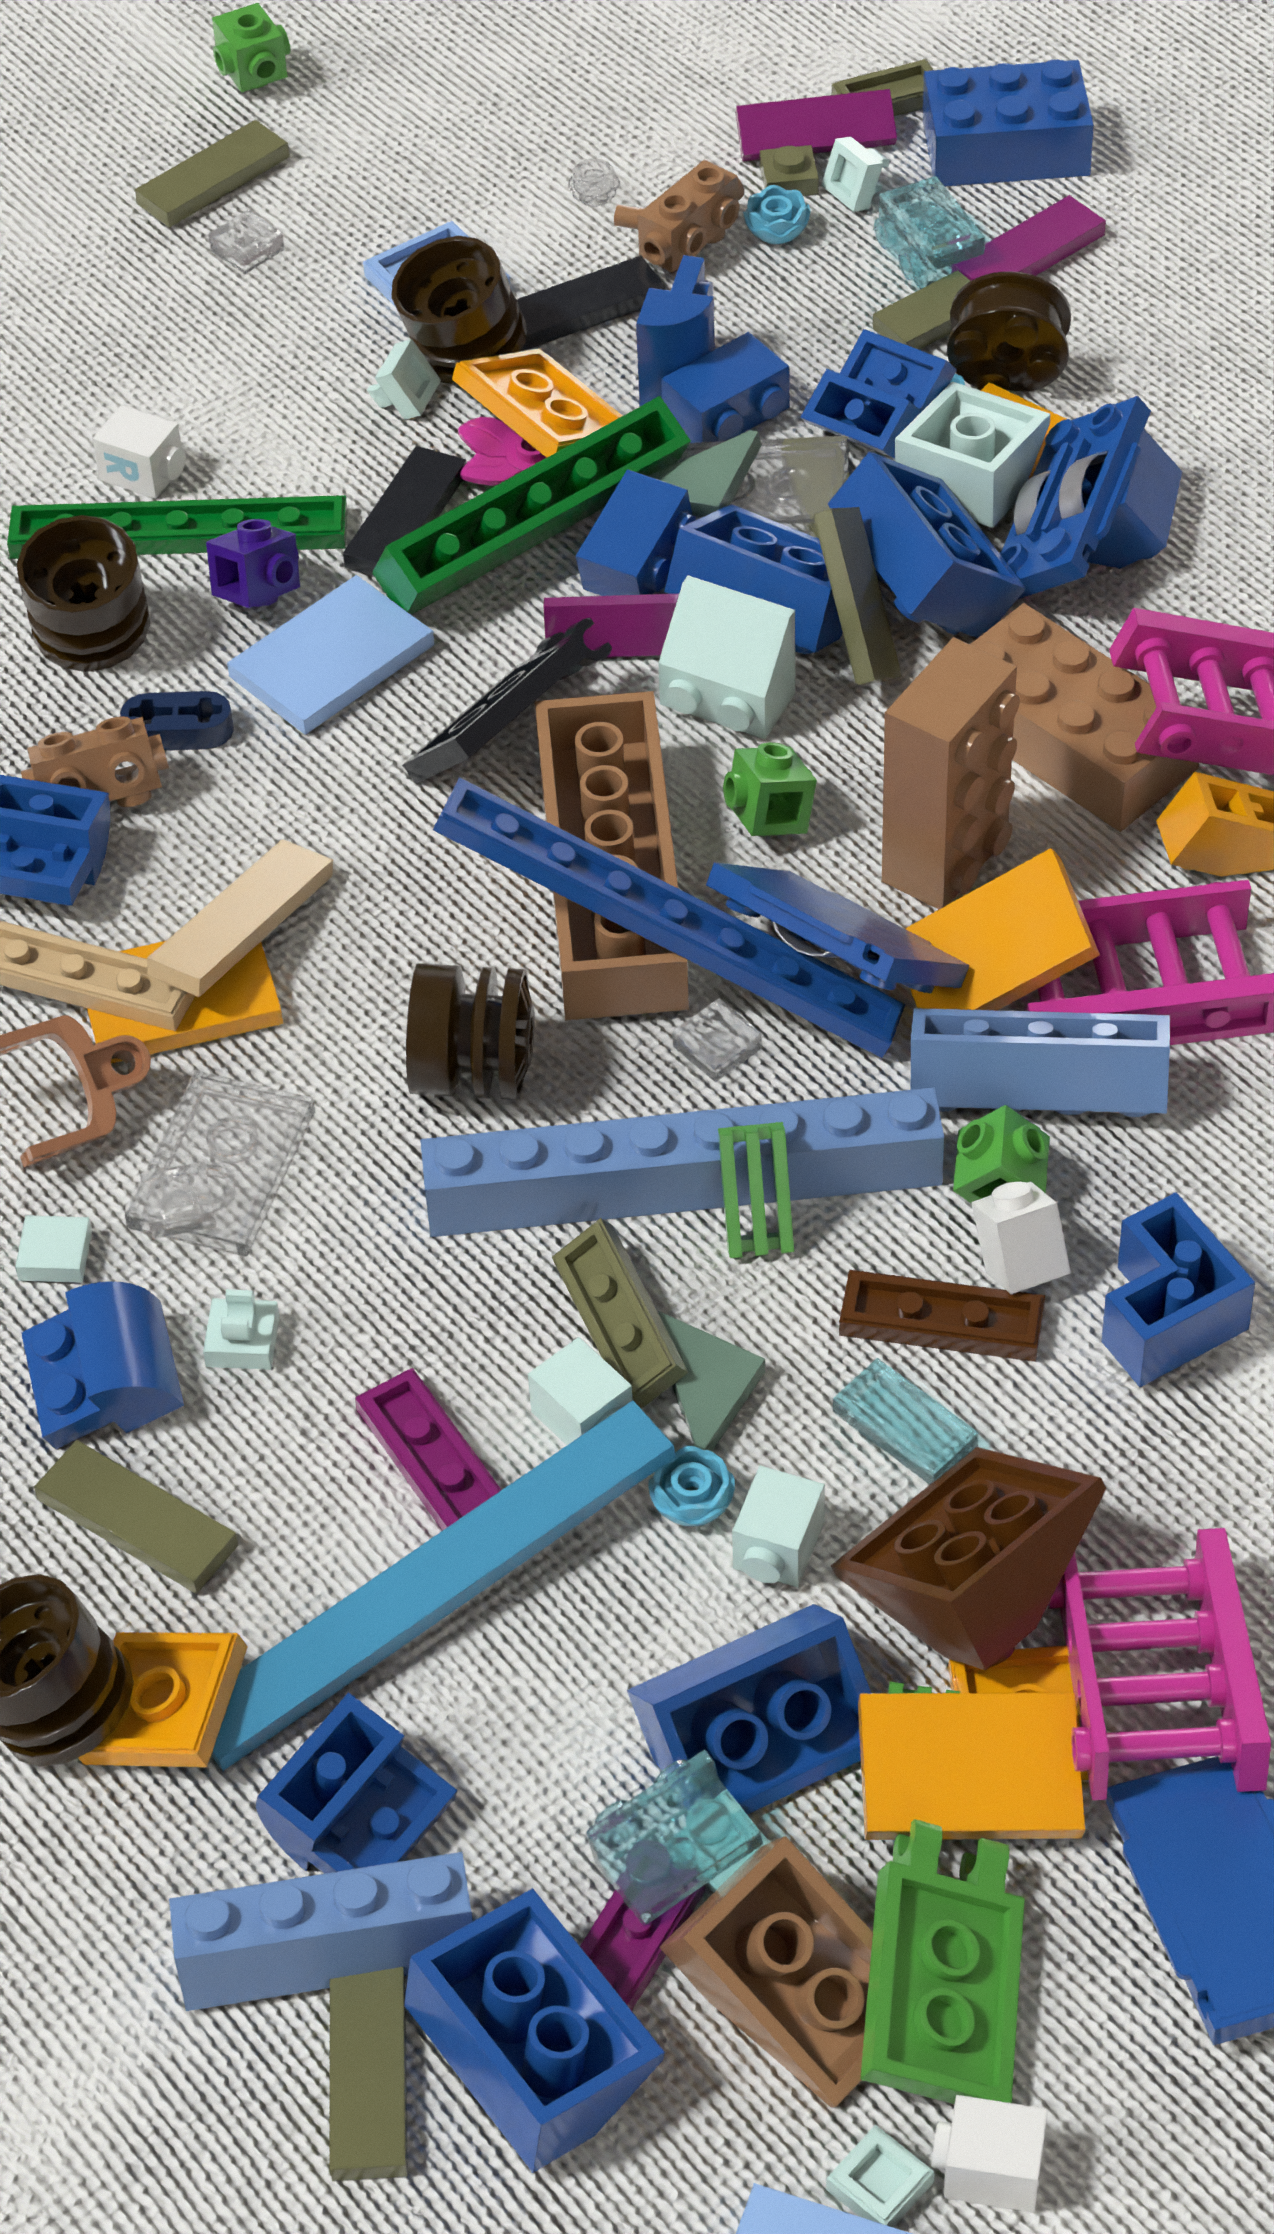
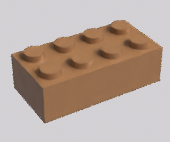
M1021 604L970 644L1017 666L1015 694L1019 696L1020 703L1014 717L1013 738L1017 740V749L1013 761L1119 832H1122L1199 769V763L1137 753L1135 742L1156 709L1150 684L1125 668L1113 667L1112 659L1027 604Z
M954 637L885 711L881 881L938 910L950 904L958 893L965 894L971 889L978 877L980 868L991 855L998 856L1003 852L1013 830V825L1009 822V804L1015 790V783L1011 781V767L1017 749V740L1013 738L1014 717L1020 703L1019 696L1015 694L1017 666Z

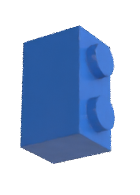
M750 332L661 378L663 401L691 440L690 444L699 452L739 436L790 408L789 365Z
M627 469L575 556L583 589L601 596L653 594L655 591L660 592L667 582L679 528L696 520L692 513L688 490Z

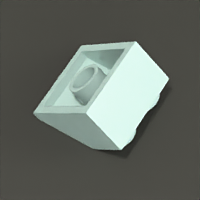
M952 381L895 438V461L941 478L977 524L993 528L1016 504L1018 493L1029 479L1050 424V413Z
M687 576L682 583L658 663L660 705L766 740L795 695V610Z

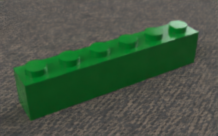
M658 396L390 543L385 547L372 574L389 599L413 615L603 509L627 469L648 476L678 463L691 440L661 396Z

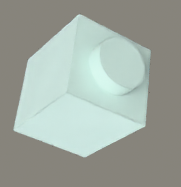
M577 1337L528 1373L531 1412L566 1445L633 1400L632 1385L580 1337Z
M759 1465L732 1530L733 1569L743 1571L751 1578L763 1583L780 1582L799 1587L825 1522V1484Z

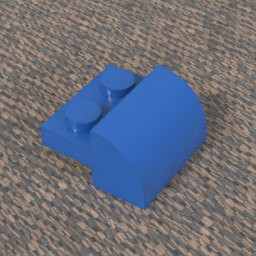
M683 255L671 291L655 288L648 289L636 322L639 406L658 396L662 398L661 378L715 350L713 282L705 281V258Z
M863 329L841 372L837 373L830 369L825 370L800 418L812 426L895 459V438L950 384L957 369L947 360Z
M0 775V894L72 906L84 884L95 886L104 863L109 839V793Z
M97 1282L71 1289L65 1292L68 1310L21 1332L42 1438L54 1449H58L112 1422L116 1423L125 1433H129L184 1406L161 1301L143 1287L125 1282Z
M349 1692L262 1790L256 1800L258 1816L270 1836L305 1871L312 1864L326 1874L404 1861L452 1804L458 1791L402 1747L405 1736Z

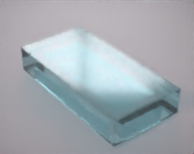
M878 1358L833 1398V1413L929 1485L978 1446L979 1432Z

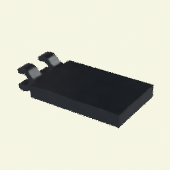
M585 618L571 625L565 631V634L558 632L541 641L535 654L525 662L517 665L408 759L402 766L417 784L469 759L556 682L577 673L583 666H591L608 657L612 650L609 642L594 650L589 649L584 643L583 636L585 631L594 624L592 619Z

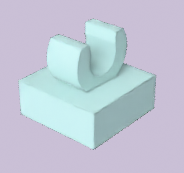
M852 137L835 139L821 186L853 212L869 210L873 195L881 191L883 186L878 182L882 168L889 167L890 160L876 149L864 148Z
M409 339L395 343L375 377L378 384L369 386L367 391L378 407H387L393 404L403 419L406 420L420 416L423 413L441 379L414 341Z
M226 1289V1299L212 1298L203 1349L206 1367L271 1370L280 1318L277 1301L255 1300L253 1290Z

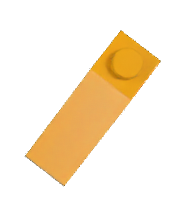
M1194 772L1156 820L1171 865L1217 876L1274 870V791Z

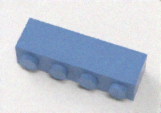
M914 1008L911 1032L910 1090L935 1087L939 1111L943 1112L958 1108H991L995 1111L1007 1105L1015 1112L1023 1109L1055 1110L1064 1115H1079L1086 1111L1119 1112L1129 1117H1142L1150 1113L1167 1114L1170 1015Z
M462 1852L169 1898L174 1960L186 2011L330 1988V1979L397 1967H403L404 1974L407 1976L412 1955L473 1922Z

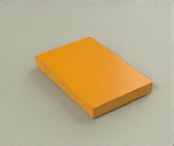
M540 348L457 362L455 365L452 380L546 458L623 416Z
M1052 848L905 928L929 941L932 946L969 964L961 988L935 986L932 993H924L910 988L917 1008L998 1011L1100 955L1063 862Z
M166 941L118 952L147 959ZM262 942L258 943L200 997H194L176 1031L87 1008L95 1044L117 1036L128 1035L142 1041L150 1055L283 1024L281 1007ZM117 1058L111 1059V1064L122 1060Z
M1075 1693L860 1694L858 1716L865 1840H895L899 1833L910 1836L911 1822L914 1819L941 1826L942 1840L981 1838L1082 1839L1085 1832L1081 1771L1076 1772L1074 1769L1071 1743L1072 1728L1077 1727Z

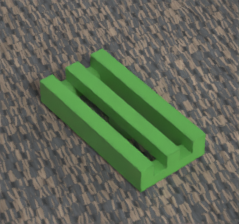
M783 1122L718 1128L729 1258L742 1257V1252L752 1251L755 1252V1256L768 1255V1250L780 1249L781 1253L794 1252L786 1136ZM763 1139H771L778 1232L767 1233L759 1141ZM745 1141L753 1235L741 1236L733 1142Z

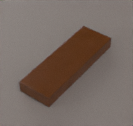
M849 1269L839 1320V1336L1036 1362L1045 1309V1295L1025 1292L1010 1294L1007 1290Z

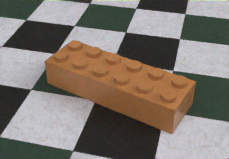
M654 691L535 701L545 821L678 888ZM552 891L565 1021L689 1010L688 965L686 958Z

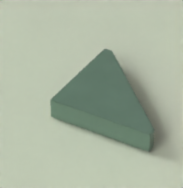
M750 430L648 476L687 489L693 515L704 517L732 503L762 446L758 431Z
M658 1311L689 1372L672 1385L681 1414H684L694 1446L702 1450L713 1451L765 1374V1358Z

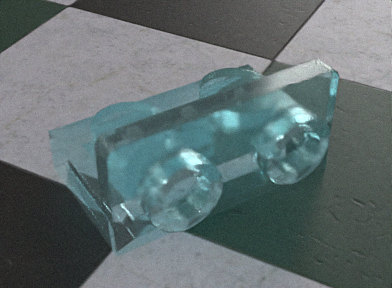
M937 176L879 194V218H876L874 221L876 238L883 249H889L899 262L904 277L909 281L913 280L919 289L937 280L938 269L985 254V236Z
M706 1751L700 1752L690 1760L682 1759L673 1762L657 1776L652 1786L629 1801L620 1800L604 1809L596 1818L594 1825L586 1831L595 1863L643 1926L763 1845L760 1830L719 1780L715 1762Z

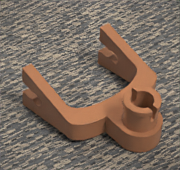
M67 1015L0 1035V1056L43 1039L55 1041L64 1049L74 1064L87 1100L88 1122L86 1128L29 1146L25 1150L26 1152L20 1155L24 1168L102 1139L113 1130L116 1123V1107L113 1094L136 1086L150 1069V1053L142 1041L133 1036L122 1035L93 1045L83 1026L77 1020ZM117 1058L124 1061L125 1064L131 1063L128 1074L121 1075L116 1073L111 1066V1059Z

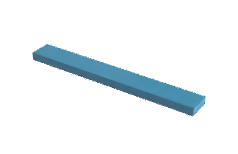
M633 1400L240 1669L211 1756L223 1771L673 1460L676 1457L674 1445Z

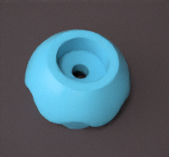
M769 185L760 193L752 194L749 197L747 209L743 211L747 227L754 236L769 244H784L792 241L805 229L810 217L809 204L805 205L803 195L798 190H785L777 185Z
M695 1446L683 1447L675 1452L676 1457L655 1471L653 1477L649 1479L650 1497L659 1513L669 1521L687 1527L706 1525L717 1519L729 1507L734 1494L735 1479L733 1474L727 1470L723 1459L712 1451L702 1450ZM688 1487H696V1488H697V1490H693V1491H689V1490H686V1489H687Z

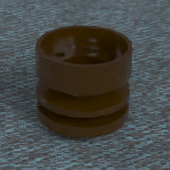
M454 236L437 239L417 249L401 264L392 280L391 298L410 339L414 341L439 376L441 383L458 385L452 380L457 362L520 352L526 342L527 323L510 289V283L493 247L478 238Z
M80 515L62 518L38 529L22 546L16 564L19 585L24 605L27 608L33 641L46 659L64 669L90 672L108 669L130 658L145 642L151 624L136 546L123 528L104 518Z
M416 964L410 989L406 1033V1073L410 1094L454 1096L460 1079L461 1069H471L476 1098L489 1097L493 1072L498 1071L501 1099H520L524 1078L532 1061L535 1030V1011L529 992L527 969L508 968L503 996H498L495 967H483L475 994H466L460 965Z
M41 1574L16 1577L0 1584V1741L18 1761L38 1767L66 1764L92 1751L117 1727L129 1707L134 1681L130 1663L114 1645L110 1637L97 1625L95 1618L75 1593L62 1580Z

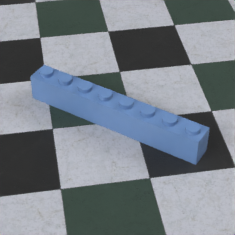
M935 1087L420 1139L430 1237L596 1221L600 1218L606 1220L724 1208L718 1128L783 1122L785 1128L790 1201L940 1186L943 1184L944 1133ZM763 1139L759 1141L764 1203L775 1202L771 1139ZM733 1142L738 1206L751 1205L746 1142Z

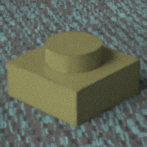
M811 145L783 146L777 149L760 150V170L764 188L769 185H777L785 190H798L803 196L819 195V177Z

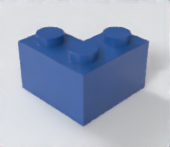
M1177 1192L1122 1220L1117 1268L1127 1278L1129 1283L1105 1295L1101 1342L1141 1388L1249 1330L1255 1281Z

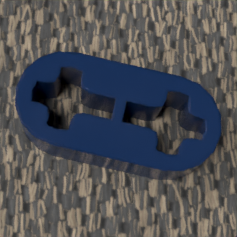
M191 691L138 694L128 699L122 705L120 716L129 717L131 720L143 717L144 724L145 720H151V724H145L147 735L149 737L160 734L164 751L217 748L225 744L232 737L234 731L230 702L225 696L217 692ZM210 718V722L203 723V719Z

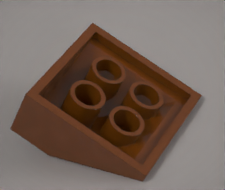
M976 1447L834 1562L831 1568L837 1578L943 1657L987 1670L991 1666L998 1665L1008 1659L1013 1654L1015 1646L1036 1629L1106 1491V1486L1101 1477Z

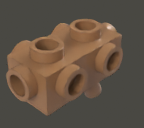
M704 159L645 209L618 204L614 214V225L637 229L639 256L642 255L644 259L652 264L658 265L671 273L677 272L683 255L695 257L706 244L717 243L725 237V230L730 228L738 218L740 209L738 201L744 196V186L737 175Z
M120 716L99 723L96 729L77 735H72L69 732H58L42 738L38 745L27 748L31 768L21 771L23 779L109 793V801L116 800L120 807H133L147 802L152 797L151 790L162 787L158 771L168 769L169 766L160 734L148 737L143 717L131 720L129 717ZM125 761H129L135 764L129 767L115 770L120 763Z

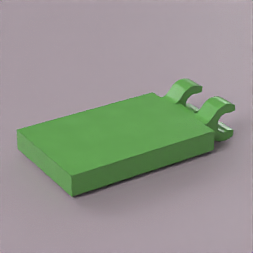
M914 1819L911 1822L910 1836L900 1833L896 1836L893 1847V1861H889L878 1871L860 2080L955 2104L956 2095L1012 2103L1025 1898L1005 1892L1009 1846L981 1838L978 1840L977 1855L968 1852L962 1855L959 1871L960 1880L937 1874L942 1844V1827Z

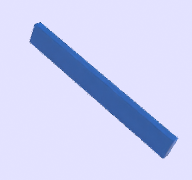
M458 779L433 831L881 1058L887 1052L893 1041L906 1004L812 956L796 951L777 938L464 779Z

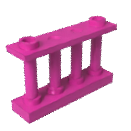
M1133 608L1111 645L1109 652L1113 667L1147 673L1156 705L1155 711L1135 742L1137 753L1274 775V632ZM1173 677L1200 681L1208 710L1182 706ZM1227 686L1252 690L1261 719L1235 715Z
M1249 880L1225 883L1214 882L1200 886L1078 900L1100 954L1093 959L1102 994L1065 999L1059 977L1037 989L1040 1002L1028 1003V1011L1170 1015V1045L1274 1033V973L1250 976L1237 933L1239 930L1247 929L1251 896ZM1212 934L1225 979L1188 983L1176 938ZM1151 941L1163 987L1127 991L1115 946Z
M1226 1528L1198 1529L1195 1558L1185 1559L1184 1566L1078 1572L1074 1552L1048 1604V1609L1060 1608L1080 1726L1073 1727L1071 1733L1073 1764L1076 1772L1087 1771L1092 1801L1107 1800L1109 1762L1218 1756L1220 1763L1232 1764L1237 1792L1266 1790L1271 1739ZM1186 1594L1188 1601L1198 1600L1200 1611H1195L1194 1618L1087 1624L1083 1600ZM1196 1647L1199 1654L1209 1653L1211 1664H1206L1205 1672L1097 1678L1093 1653ZM1207 1701L1210 1708L1220 1707L1222 1719H1217L1216 1727L1106 1733L1102 1707Z

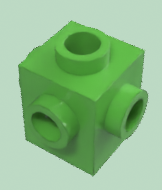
M258 2L212 17L215 39L213 54L216 65L223 76H230L241 93L251 89L262 88L268 83L288 77L285 55L291 52L288 36L283 26L280 24L275 25Z
M774 742L762 743L758 748L735 749L732 770L724 778V799L727 806L733 810L751 836L807 834L817 780L791 746Z
M1007 1105L996 1109L980 1119L971 1121L965 1127L958 1130L953 1191L970 1203L992 1195L995 1188L1010 1182H1032L1046 1193L1050 1136Z

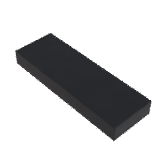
M641 255L518 298L516 300L527 323L526 342L521 351L641 310L648 289L665 290V285Z
M416 445L343 552L344 568L374 576L372 572L387 545L440 516L463 481L460 478V471L466 464V459Z

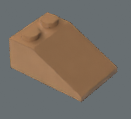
M784 1836L759 1847L659 1948L712 2006L831 2108L836 2107L861 2081L873 1932L793 1843Z

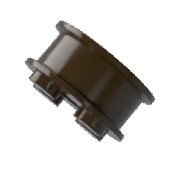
M995 272L971 280L955 295L950 310L953 330L947 342V357L949 363L957 369L956 374L962 376L964 381L977 387L978 390H982L990 382L1007 391L1033 392L1051 384L1062 374L1069 356L1066 335L1071 325V308L1064 294L1052 283L1038 276L1022 272Z

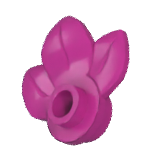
M478 417L467 421L458 428L459 437L476 453L460 471V478L468 482L496 486L546 458L503 421L493 417Z

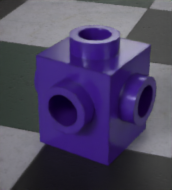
M251 519L239 523L237 530L206 542L211 595L247 608L272 605L278 601V596L300 588L299 553L296 545V534L273 527L271 522L264 519Z

